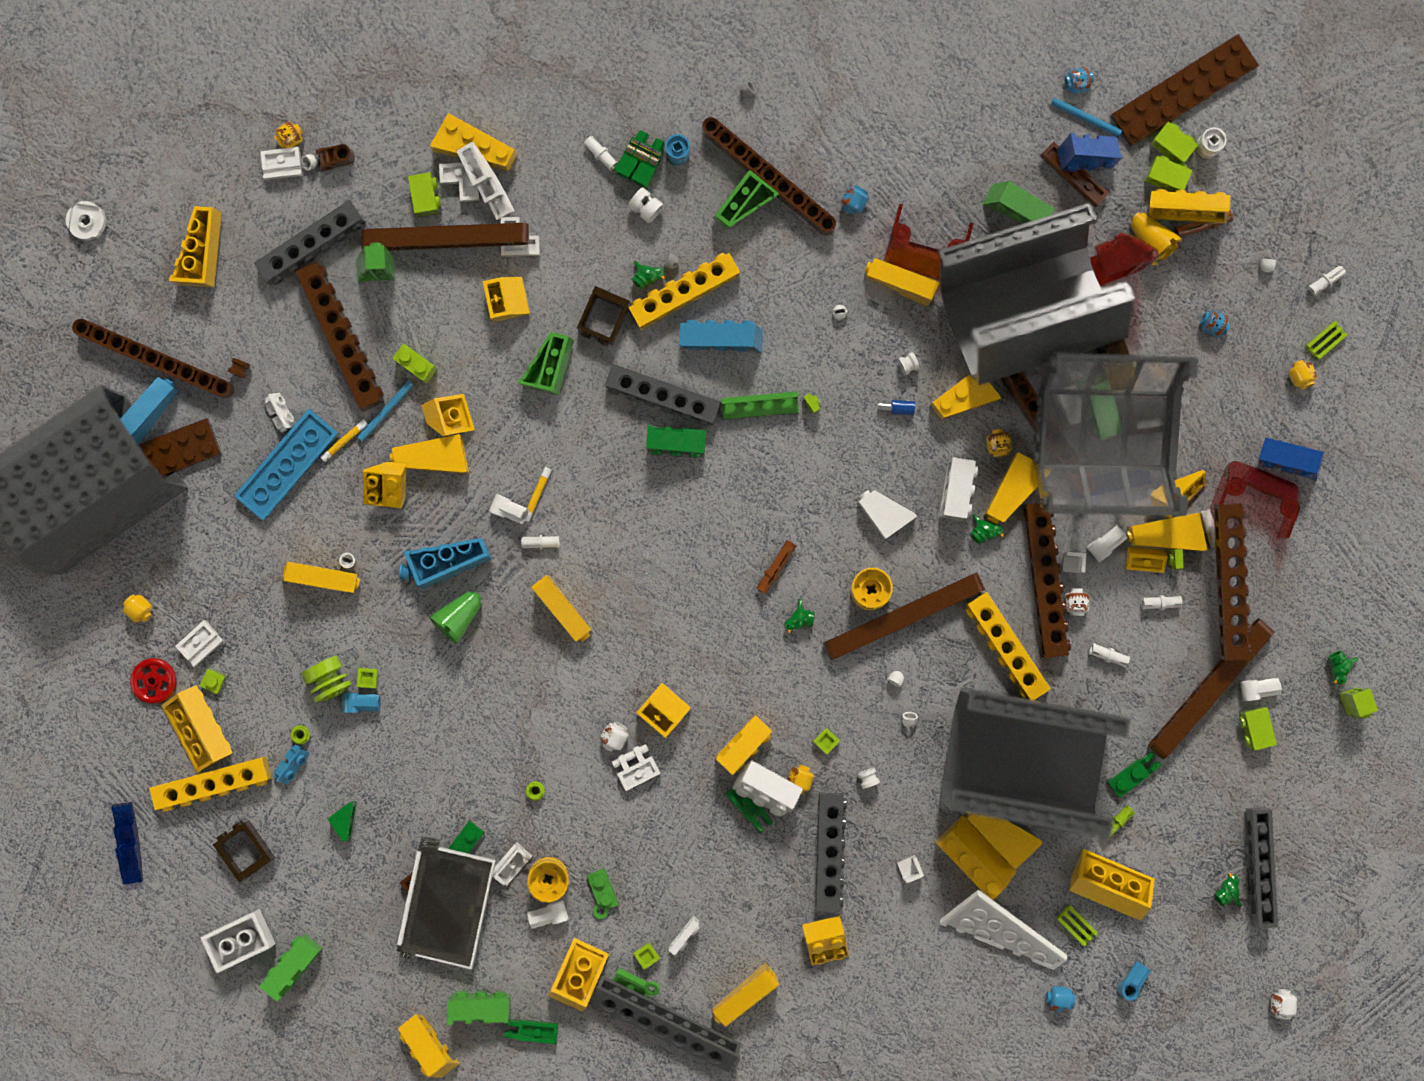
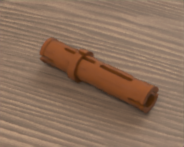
M1231 210L1229 211L1227 223L1234 221ZM1192 221L1174 227L1175 234L1183 237L1209 228L1215 229L1218 225L1225 223L1210 222L1207 224V222Z
M788 540L785 541L768 570L764 571L765 575L756 586L757 590L767 594L774 580L777 581L778 574L797 547L795 544Z

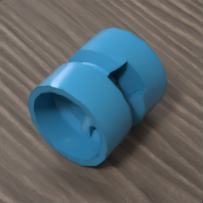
M681 134L672 135L666 141V157L670 163L682 165L690 157L689 141Z

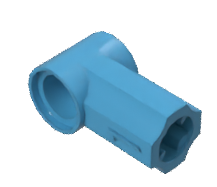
M342 693V713L380 711V695Z
M1135 961L1125 979L1118 984V994L1129 1001L1137 999L1139 990L1151 970ZM1127 986L1132 987V992L1129 995L1125 994Z

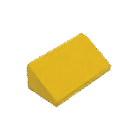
M1129 546L1127 548L1126 570L1164 573L1168 558L1166 550Z

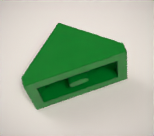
M357 801L349 802L327 818L342 841L347 842L351 839Z

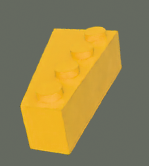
M449 113L430 144L431 150L435 153L459 158L457 150L474 142L490 167L507 172L517 157L515 149Z
M194 206L186 229L188 232L180 246L182 249L179 258H176L173 275H170L169 278L170 282L182 286L214 288L222 212L213 207Z

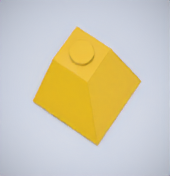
M464 394L434 398L421 405L426 423L442 436L475 430Z

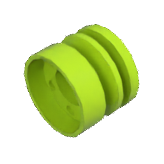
M338 655L321 661L301 672L306 685L316 684V687L310 691V694L320 692L318 696L313 698L315 703L328 701L342 694L352 685L350 680L341 683V680L348 676L347 673L340 675L336 673L343 667Z

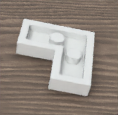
M462 163L439 164L441 185L459 184L461 202L480 201L479 190L477 186L472 185Z
M501 217V223H521L520 217ZM539 235L529 236L528 245L501 246V256H540Z

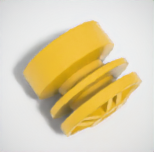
M867 568L861 570L855 576L851 585V596L859 608L866 611H875L882 608L889 601L893 584L890 577L883 570ZM871 586L875 587V589H874L875 594H874V593H871V594L869 595V594L867 593V592H868V589H867L866 587H868V588H870Z
M543 857L532 864L528 875V887L536 899L542 902H552L565 894L568 888L569 875L562 861L555 857ZM545 874L553 875L551 882L543 880L545 879Z

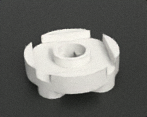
M81 201L68 210L66 225L75 237L81 240H92L101 237L106 226V217L104 211L96 204L89 201ZM86 216H89L90 223L85 225L82 219H86Z

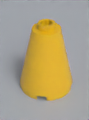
M1139 212L1131 218L1130 226L1153 266L1158 264L1156 261L1160 258L1162 261L1167 259L1179 247L1177 242H1182L1180 236L1145 212L1141 214Z

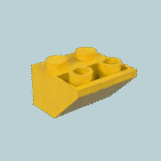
M500 277L482 281L492 322L530 315L522 277Z
M385 462L364 469L363 504L402 509L406 499V464Z
M661 683L636 713L666 738L691 707L666 685Z
M840 916L802 925L812 966L849 957Z

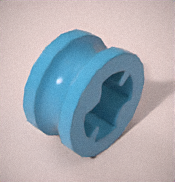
M400 564L399 580L403 581V579L410 581L412 572L409 564L407 566Z

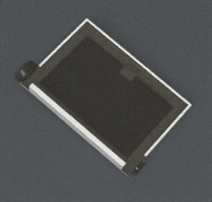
M421 837L398 938L397 951L401 952L400 957L411 959L412 955L472 969L496 860L439 847L440 840Z

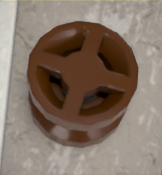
M232 358V366L228 368L227 372L245 379L247 376L246 371L251 365Z

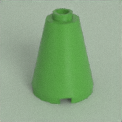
M468 591L433 613L429 619L437 629L439 628L443 632L444 636L457 644L482 606V598L475 591L472 593Z

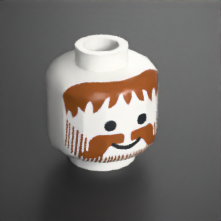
M1071 589V592L1064 595L1066 612L1069 613V616H1084V613L1089 611V595L1083 593V589Z
M609 723L601 734L600 740L604 743L603 747L612 752L613 750L622 749L629 734L627 733V728L621 723Z
M1278 989L1277 993L1271 995L1270 1010L1275 1014L1276 1018L1291 1019V1016L1297 1013V998L1290 994V990Z

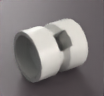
M1213 127L1207 129L1196 141L1198 144L1195 149L1197 154L1206 159L1216 156L1226 145V134L1220 128Z
M644 187L637 191L628 204V207L635 213H640V217L648 224L657 217L664 206L657 198H651V193Z

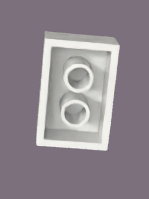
M954 457L948 460L939 517L962 521L971 515L972 504H969L975 492V485H972L978 473V466H975L976 461Z
M754 761L749 762L741 769L732 787L738 795L745 798L749 797L753 800L754 804L760 807H767L776 816H783L793 810L803 790L801 787Z
M260 909L200 937L216 973L275 945V941Z

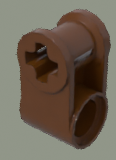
M345 144L323 147L315 151L316 155L319 156L320 171H329L350 165L355 159L354 152ZM348 151V155L345 158H341L342 152Z

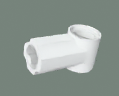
M499 494L495 495L489 509L491 513L503 518L507 517L521 524L529 516V509L513 503L512 500Z
M1116 525L1104 536L1097 538L1089 544L1087 549L1098 562H1101L1112 553L1113 549L1127 539L1126 534Z
M1279 678L1240 682L1243 701L1259 700L1261 697L1281 695L1282 687Z
M563 900L550 903L546 907L527 913L532 929L550 923L558 924L569 919Z

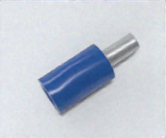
M892 400L891 403H878V409L891 410V414L914 415L915 401Z

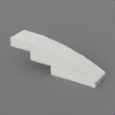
M474 142L457 150L472 185L477 186L484 202L489 203L496 220H500L501 217H506L515 212L499 180Z

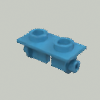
M298 744L291 746L284 756L289 760L288 763L282 760L274 770L273 776L277 778L276 781L288 784L293 780L300 766L306 762L310 752L302 750V747Z

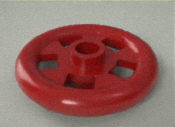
M148 658L141 661L133 669L130 677V686L134 695L142 702L158 704L164 702L173 694L176 687V674L171 665L159 658ZM149 666L152 671L145 675L142 670ZM160 667L166 672L163 676L157 672ZM152 677L155 679V684L153 685L150 683ZM143 679L144 688H139L138 680ZM163 681L168 683L166 690L160 689ZM148 690H156V696H148Z

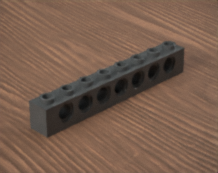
M603 975L589 1001V1004L727 1072L730 1071L736 1061L742 1045Z

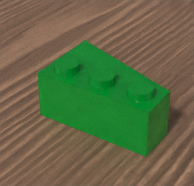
M648 425L647 452H651V455L654 456L670 453L672 457H681V454H689L690 458H700L701 455H705L706 430L673 429L671 427L656 428L653 425Z

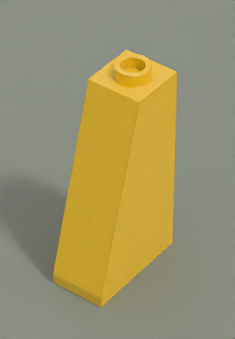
M874 258L873 263L868 262L864 271L867 273L865 279L926 307L932 301L939 286V282L877 258Z
M460 434L392 448V453H390L391 462L406 464V469L460 474L469 473L464 443Z
M1019 452L1014 454L984 513L988 517V521L994 524H998V522L1003 523L1038 487L1033 459ZM1044 469L1045 478L1051 473L1052 469Z
M1200 512L1127 527L1126 537L1128 542H1131V546L1174 550L1183 549L1185 551L1197 552L1208 550Z
M285 561L282 575L283 581L354 593V589L358 590L360 578H357V574L287 561Z
M545 575L531 587L576 642L579 640L583 642L591 636L589 633L592 631L590 626L550 576Z
M967 813L965 816L974 828L1015 870L1043 844L1040 839L1008 820Z
M765 962L713 1007L714 1014L712 1016L719 1025L722 1023L726 1027L779 985L777 975Z

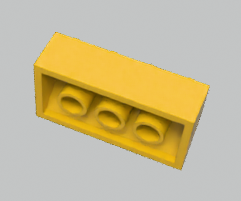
M1164 189L1151 191L1149 216L1154 219L1227 223L1230 195H1226V193L1206 194L1203 191L1187 193L1184 190L1167 192Z
M197 685L177 693L161 705L197 773L232 754L229 742L224 738L221 727L216 723L212 710L207 706L203 693L198 689Z
M963 815L935 841L972 882L992 900L1007 887L1016 873L1011 865Z
M1083 849L1073 871L1069 891L1141 921L1151 909L1155 879Z

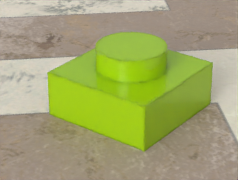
M809 393L803 397V401L813 415L820 411L819 405L821 403L816 395L812 396Z
M1183 549L1170 550L1168 564L1171 565V569H1184Z
M209 668L202 679L200 687L219 694L227 676Z
M358 668L356 687L377 688L379 669Z
M826 727L813 742L823 752L828 754L840 740Z
M650 941L633 953L644 970L660 959Z

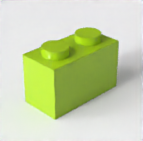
M1170 122L1165 124L1150 143L1151 146L1176 164H1184L1198 146L1192 136L1185 135L1176 124Z
M1156 156L1144 181L1169 192L1185 190L1192 170L1183 163L1176 164L1170 161V158L1166 156Z
M431 172L408 176L413 209L417 218L440 214L439 208L442 207L440 196L436 195L435 190L438 189L437 178H433Z
M404 343L392 358L426 384L437 370L432 363Z
M1356 687L1339 693L1345 713L1348 716L1366 719L1372 717V713L1378 711L1370 688Z
M1257 707L1240 712L1239 723L1241 728H1244V743L1246 747L1255 751L1277 745L1268 707Z

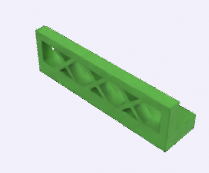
M798 391L721 398L723 420L799 413Z

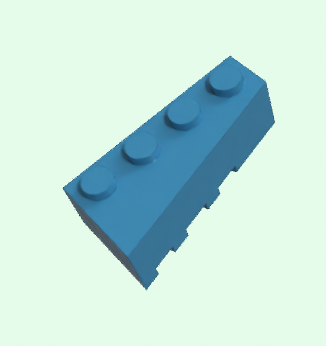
M687 320L686 323H680L679 346L683 349L710 350V347H713L714 350L727 351L730 347L738 352H746L747 348L754 349L755 353H762L763 330L754 324V321L744 320L742 323H735L732 320H724L723 323H716L714 320H705V323Z
M482 538L430 548L425 547L413 551H403L416 584L422 590L493 559L486 541Z

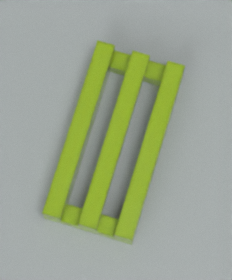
M1336 320L1305 345L1316 360L1322 358L1348 335L1346 332H1343L1341 326L1337 325ZM1332 328L1335 329L1333 333L1313 349L1312 345ZM1337 334L1340 335L1322 352H1320L1319 354L1317 353V351L1320 348H1322L1327 342H1329L1334 336H1336Z
M1068 905L1056 917L1084 947L1088 941L1093 939L1094 935L1098 934L1071 905ZM1069 911L1091 931L1089 934L1068 914ZM1064 916L1085 936L1084 939L1062 919Z

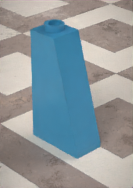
M157 377L120 419L137 445L141 443L179 391L174 387L176 383L167 377L165 379Z

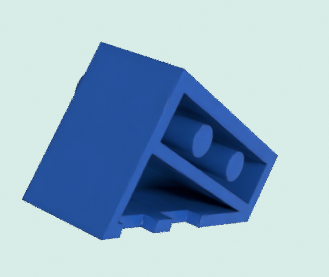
M1070 133L1057 149L1061 171L1069 170V172H1075L1079 169L1094 170L1100 167L1110 169L1115 167L1121 159L1117 137L1098 135L1097 139L1090 138L1088 134H1084L1082 138L1076 137L1075 133Z
M1265 437L1259 463H1262V466L1273 469L1275 467L1285 473H1294L1317 481L1324 452Z

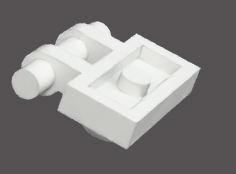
M646 744L641 747L636 746L633 748V751L625 755L621 754L617 756V759L611 761L614 768L622 765L624 770L617 773L626 791L660 774L653 757L645 759L643 756L644 753L649 751ZM637 757L639 763L629 767L627 762Z

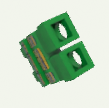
M640 130L635 138L632 137L624 154L614 168V172L616 175L628 181L632 180V183L648 190L663 158L665 142L655 138L652 146L646 144L649 134Z

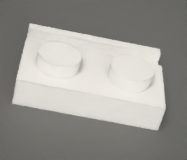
M299 147L260 151L264 180L303 176Z
M203 620L175 647L191 662L193 667H196L224 640L206 620Z
M692 916L669 945V952L674 956L678 951L681 952L688 943L686 942L690 936L693 937L699 930V920L695 916Z

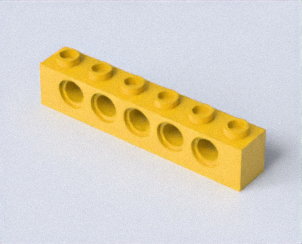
M721 253L714 258L713 262L709 264L704 262L697 267L698 270L692 273L688 271L681 275L680 280L676 282L674 280L669 281L664 285L665 288L659 291L655 289L647 294V298L643 300L639 298L633 301L629 311L639 329L642 330L739 277L740 271L730 253ZM720 268L722 274L715 276L712 274V270ZM703 277L706 282L703 285H698L695 279ZM681 286H687L689 291L686 294H681L678 289ZM664 295H670L672 297V301L670 303H664L662 301V297ZM648 304H653L656 307L651 313L645 310Z
M984 592L965 604L967 615L971 620L975 619L978 624L976 626L977 630L982 636L985 634L989 640L986 642L992 652L996 651L999 656L997 658L998 662L1003 668L1006 667L1010 672L1008 677L1012 683H1017L1020 687L1018 692L1023 699L1035 700L1049 691L1051 688L989 594ZM983 610L989 612L990 616L987 621H983L980 617ZM994 626L1000 629V634L997 637L991 634V629ZM1005 642H1008L1011 646L1008 653L1002 651V645ZM1016 658L1021 661L1019 669H1015L1012 665L1013 660ZM1025 675L1031 676V684H1024L1023 678Z
M267 756L154 786L149 788L154 809H161L162 812L173 810V805L180 804L181 807L191 805L192 800L199 799V802L210 800V795L218 794V797L230 794L229 790L232 789L240 792L249 789L248 785L255 784L256 787L265 785L267 780L272 779ZM247 770H250L253 774L251 780H248L245 776ZM228 775H231L234 778V783L232 785L227 783L226 779ZM209 780L214 781V790L208 787ZM191 785L196 788L195 795H192L189 791ZM172 790L177 792L178 797L176 800L171 798Z

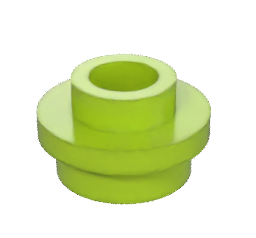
M303 725L294 727L290 733L291 740L298 745L305 744L310 738L309 729ZM299 731L304 733L303 738L298 737Z
M533 781L526 787V795L530 800H540L545 794L544 785L538 781ZM534 787L539 789L538 794H533L532 789Z

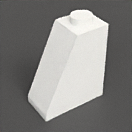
M867 490L859 496L861 500L857 502L884 540L917 517L914 512L875 490L871 493Z

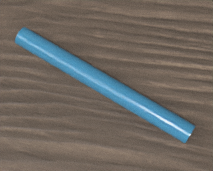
M1055 97L1051 102V105L1117 137L1122 132L1121 129Z
M409 380L360 433L358 438L362 442L365 441L414 386Z

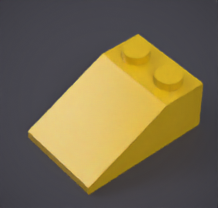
M573 938L547 996L583 1012L587 1007L609 954Z

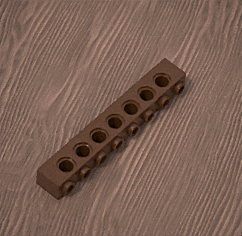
M315 262L296 271L359 409L364 412L383 403L382 397L384 393L380 385L376 386L374 382L376 376L372 368L368 369L366 362H368L366 354L364 351L360 352L359 339L356 334L352 335L350 330L352 324L348 317H344L342 313L344 307L341 301L336 300L334 296L336 290L333 284L328 283L326 279L328 273L325 267ZM321 281V287L314 289V283ZM324 298L330 299L327 306H322L321 304ZM332 315L338 316L335 323H330L329 321ZM345 332L346 337L339 341L337 339L338 334ZM348 349H353V356L350 358H346V351ZM356 366L362 367L359 375H354L353 373ZM369 383L370 389L367 392H362V385Z
M1040 503L1024 505L1042 658L1069 655L1068 651H1071L1070 640H1067L1066 632H1068V622L1064 620L1066 605L1061 598L1064 589L1062 582H1059L1061 566L1060 563H1057L1056 558L1059 555L1058 545L1054 543L1056 527L1052 525L1051 519L1054 517V513L1043 511ZM1037 518H1042L1045 521L1043 528L1037 526ZM1041 536L1047 539L1045 547L1039 545V538ZM1044 555L1050 560L1048 566H1044L1041 563V558ZM1046 574L1052 578L1050 585H1046L1043 581ZM1049 593L1054 596L1052 604L1046 602V596ZM1052 612L1057 616V620L1053 624L1048 620V616ZM1053 632L1059 634V640L1055 643L1051 640Z
M1241 503L1213 504L1220 659L1225 661L1249 660L1251 644L1248 643V635H1250L1251 629L1250 624L1247 622L1250 608L1246 600V596L1249 595V588L1246 585V577L1248 576V568L1245 565L1247 548L1244 546L1246 528L1243 527L1245 508L1242 507ZM1232 518L1234 526L1229 529L1227 521ZM1230 538L1235 540V545L1232 548L1228 546ZM1234 557L1236 564L1230 567L1229 560ZM1235 576L1237 580L1236 585L1231 587L1230 579ZM1236 596L1237 604L1232 606L1230 603L1231 598ZM1237 615L1238 623L1236 625H1232L1231 619L1233 616ZM1235 635H1238L1239 642L1234 645L1232 643V638Z

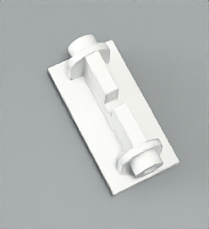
M280 393L268 394V397L264 399V405L270 416L276 413L277 416L272 420L277 431L284 433L288 431L287 428H292L295 425L294 417L289 412L285 399Z

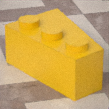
M969 374L933 401L930 406L938 417L943 420L997 402L1001 397L990 382L978 385Z
M754 715L715 756L716 760L732 775L735 772L738 773L746 765L744 762L749 757H754L759 751L757 748L760 744L763 743L765 745L771 739L770 733L772 730L760 718Z
M415 1014L398 1028L400 1039L404 1044H408L411 1049V1056L418 1060L421 1065L420 1070L426 1077L442 1078L460 1064L457 1059L454 1061L446 1052L449 1048L445 1044L441 1045L436 1037L437 1033L423 1015Z

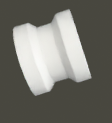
M913 352L909 353L907 357L898 358L899 365L905 376L910 374V371L920 370L919 363Z
M875 767L857 774L858 778L862 781V789L880 783L879 778L875 775Z

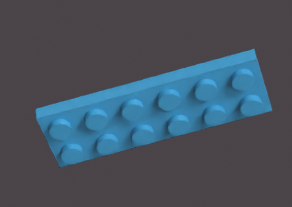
M308 409L234 496L265 521L339 433L315 412Z

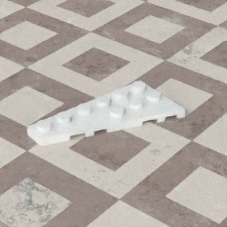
M979 890L940 919V925L952 926L956 928L957 932L962 934L967 932L974 935V938L1002 950L1007 948L1012 950L1013 954L1017 956L1022 954L1031 958L1032 962L1052 970L1067 961V955Z

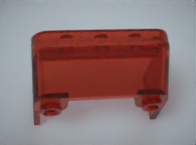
M899 203L884 254V261L916 274L940 280L939 249L909 241L911 236L910 228L905 224L898 223L903 204ZM970 222L967 226L963 240L953 239L947 248L968 242L974 223Z
M1125 232L1115 235L1113 240L1095 246L1097 255L1090 257L1096 279L1099 285L1102 286L1144 270L1160 256L1156 248L1131 234L1126 235Z
M1239 461L1228 463L1210 506V512L1214 513L1213 504L1224 503L1227 494L1240 496L1244 493L1247 486L1282 500L1280 512L1284 519L1276 539L1290 538L1300 511L1298 486L1293 482Z

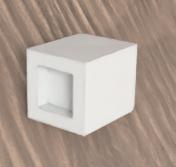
M1064 552L1061 572L1085 573L1087 553Z
M915 855L897 862L905 883L924 877Z

